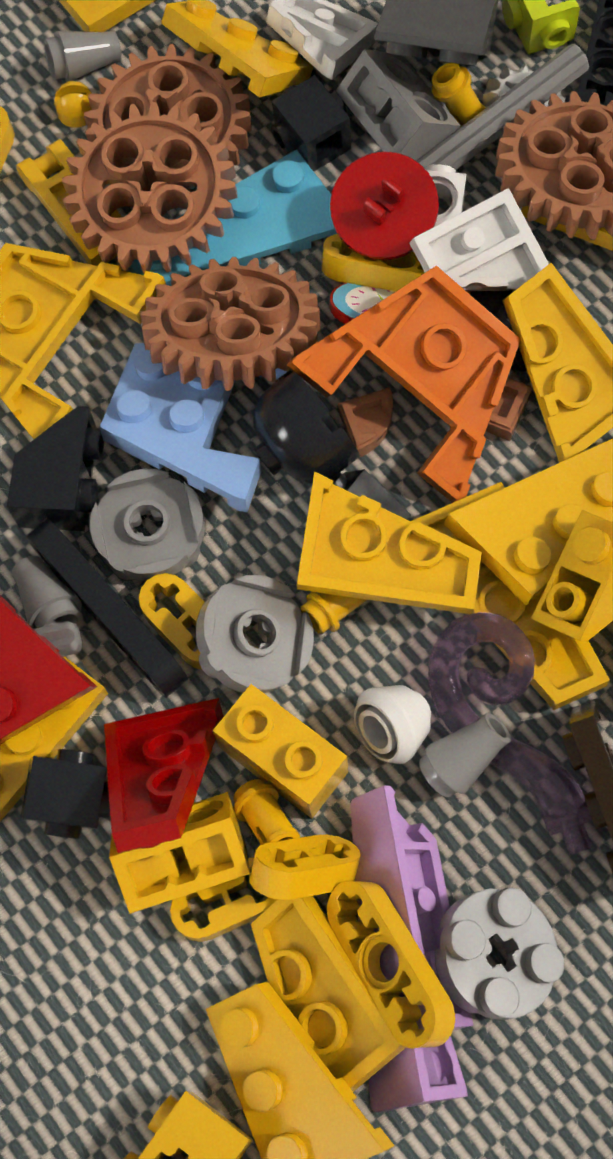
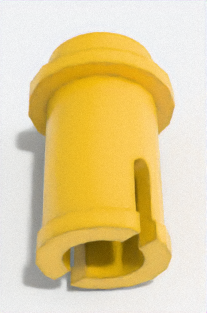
M447 63L438 68L433 74L432 93L436 100L445 103L451 115L461 125L460 127L485 109L470 85L471 75L467 68L459 66L457 63Z
M310 592L306 596L307 602L301 606L302 613L307 611L313 629L317 633L323 634L327 630L335 632L340 628L339 621L366 602L367 599Z
M254 779L240 786L233 796L235 802L233 809L236 817L240 821L247 822L260 845L300 838L299 832L292 826L277 802L279 795L276 788L271 784H265L261 779Z

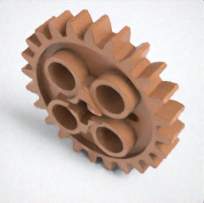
M174 44L168 46L165 56H158L155 48L150 46L147 52L148 59L143 61L134 53H130L129 61L131 66L125 69L118 64H112L114 80L99 77L97 81L101 94L95 93L88 96L92 110L84 112L88 127L85 133L87 140L91 142L96 139L91 124L96 123L106 130L112 126L109 112L114 111L123 121L129 119L131 104H135L140 115L144 116L148 115L152 102H157L161 116L166 117L170 109L177 105L179 106L182 122L196 113L199 115L201 130L213 126L217 135V143L225 142L227 144L230 157L227 161H232L236 166L240 164L238 149H248L249 146L247 132L252 131L248 94H243L241 78H232L221 68H216L213 53L207 54L200 61L197 60L196 51L191 46L184 56H177ZM124 158L116 164V167H128L135 162L136 158ZM175 160L169 164L168 168H182L189 163V160Z
M572 91L569 102L563 103L553 93L550 94L548 107L534 99L531 101L529 113L518 109L515 113L514 123L506 122L503 137L499 139L496 154L498 162L495 175L503 178L500 191L502 192L509 188L519 208L529 206L527 221L532 222L541 216L547 218L546 231L548 232L554 230L558 224L566 225L568 238H573L578 228H585L589 238L595 240L598 229L604 227L613 237V100L607 106L601 105L598 93H593L589 102H582L578 93Z
M152 102L148 115L144 116L140 115L135 104H131L129 119L123 121L114 111L109 112L112 126L106 130L96 123L91 124L96 139L91 142L78 138L76 141L83 158L68 157L66 160L71 173L74 175L62 178L66 192L71 194L63 198V202L68 213L74 214L69 220L75 232H83L81 238L88 250L99 246L98 253L103 262H108L117 254L118 262L123 271L128 270L134 259L139 260L143 273L150 271L152 262L160 260L166 273L171 272V257L177 255L185 264H192L189 249L195 246L200 251L208 253L210 249L206 235L211 234L216 237H223V226L218 218L233 219L234 216L232 204L227 200L237 198L236 184L231 181L236 178L234 163L227 161L230 158L227 144L225 142L217 143V135L213 126L201 130L199 115L196 113L182 122L179 106L177 105L170 109L166 117L161 116L157 102ZM124 158H136L135 162L128 167H116V164ZM175 160H189V163L182 168H168L169 164ZM197 187V190H196V191H194V192H189V191L192 190L193 188ZM128 206L133 208L124 217H111V214L120 207ZM173 208L187 210L178 219L170 220L163 217Z
M232 257L228 266H220L215 259H210L209 269L201 270L199 267L191 264L189 265V276L184 277L180 274L172 273L170 274L171 286L157 284L155 286L157 297H147L145 299L147 310L141 312L145 350H150L151 362L153 364L162 363L165 375L179 371L182 384L192 381L195 377L201 378L202 389L205 390L215 380L222 381L225 391L231 390L235 380H243L249 389L254 388V377L260 375L270 382H275V369L279 368L288 372L291 369L287 366L290 360L317 343V332H320V308H318L317 294L310 293L309 282H297L296 271L294 270L279 275V263L276 262L265 269L259 268L258 258H253L247 266H240L237 257Z

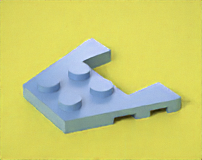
M135 343L100 424L103 441L159 470L165 466L187 478L188 485L204 493L209 489L227 498L230 507L242 512H248L261 475L260 458L210 449L232 388L230 391H225L222 381L215 380L205 390L202 389L201 378L195 377L192 381L182 384L179 371L165 375L162 363L153 364L151 362L150 350H145L144 343ZM279 368L275 369L276 380L287 371Z

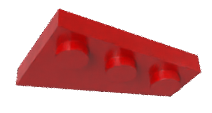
M1 595L0 744L97 688L84 673L78 672L58 653L59 650L49 640L39 635L15 612L16 609Z
M219 698L104 724L111 832L117 853L138 848H152L161 843L182 838L216 740L213 729L224 717Z

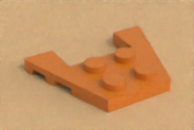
M435 266L292 358L287 366L327 398L332 396L364 354L450 426V430L424 462L417 474L453 503L467 497L470 488L468 481L476 459L481 456L486 442L484 435L493 408L499 404L521 338L438 266Z

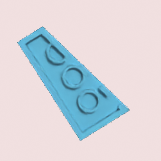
M295 150L236 184L237 198L227 200L232 204L233 219L218 218L222 223L224 236L216 237L207 234L206 238L210 251L204 253L194 246L189 249L192 264L201 270L209 269L210 259H215L220 266H228L230 259L237 257L240 266H247L253 258H258L259 264H261V258L287 249H289L290 254L312 248V241L337 234L330 212L331 193L300 153ZM178 255L171 257V272L166 273L160 260L152 262L150 272L162 275L169 286H171L170 274L176 273L184 277L189 276V265L185 264ZM134 259L128 270L132 273L144 275L139 260Z

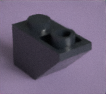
M77 406L14 455L7 508L19 528L35 529L46 519H50L60 530L85 532L87 512L92 511L95 502L97 503L98 500L97 481L92 479L94 461H101L104 454V441L101 430L96 427L89 407Z

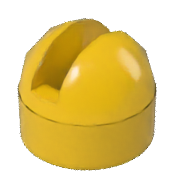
M68 81L62 84L55 93L54 106L57 116L68 127L78 128L87 125L84 112L92 110L88 99L89 94H92L88 86L80 81Z

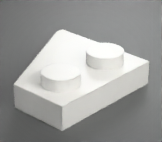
M274 0L269 4L266 21L271 28L321 74L331 80L356 60L364 49H368L376 42L374 35L378 25L375 21L327 0Z
M509 188L414 237L409 243L424 272L438 266L465 291H515L549 264Z

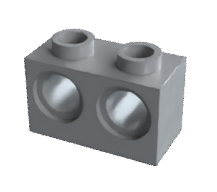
M364 49L336 89V92L384 152L400 153L417 161L461 126L442 102L436 100L432 90L403 55Z

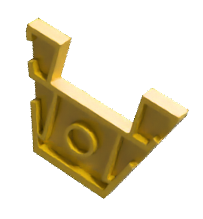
M10 243L4 244L0 250V399L33 440L73 410L70 405L36 386L34 382L91 303L97 299L141 324V312L147 310L145 299L147 297H157L155 289L157 284L167 285L162 275L150 271H145L144 275L122 271L120 265L100 262L97 266L72 261L70 255Z

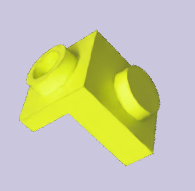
M502 0V12L506 25L509 29L515 28L528 55L544 49L558 48L574 39L580 11L576 0H567L548 6L545 0Z

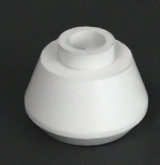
M406 686L373 687L363 691L358 697L354 710L356 731L368 751L382 761L403 764L411 760L430 732L431 710L428 702L420 693Z

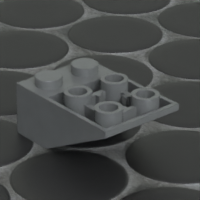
M386 0L375 30L374 40L387 41L386 53L427 58L429 47L440 49L439 61L477 65L478 55H490L499 0Z

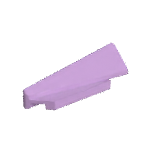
M383 785L354 798L350 804L353 844L360 850V860L355 881L373 882L384 889L439 979L435 967V950L440 949V937L443 928H438L443 915L450 906L437 840L423 823L410 825L396 808L394 797L396 792L391 786ZM357 899V903L360 907L363 903L361 899ZM373 928V930L378 932L379 928ZM388 944L381 953L380 967L383 975L390 981L397 973L399 961L396 950ZM403 992L399 993V997H406ZM451 999L455 1010V1026L453 1031L473 1026L471 1013L461 1009ZM418 1005L422 1015L416 1023L419 1029H424L421 1018L426 1009L424 1005ZM451 1036L444 1044L438 1047L405 1048L369 1079L371 1109L374 1112H384L467 1097L465 1081Z

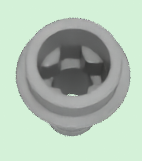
M114 30L108 32L55 31L54 37L44 38L46 61L53 80L64 78L66 82L73 81L110 63L121 61L120 43Z
M26 557L13 567L11 574L17 584L28 625L33 629L68 621L76 623L78 627L83 620V615L80 612L82 607L81 600L46 567L41 557Z
M486 713L477 721L427 745L426 755L419 761L422 774L433 789L442 796L452 797L457 792L465 794L497 753L511 741L510 734L496 716Z

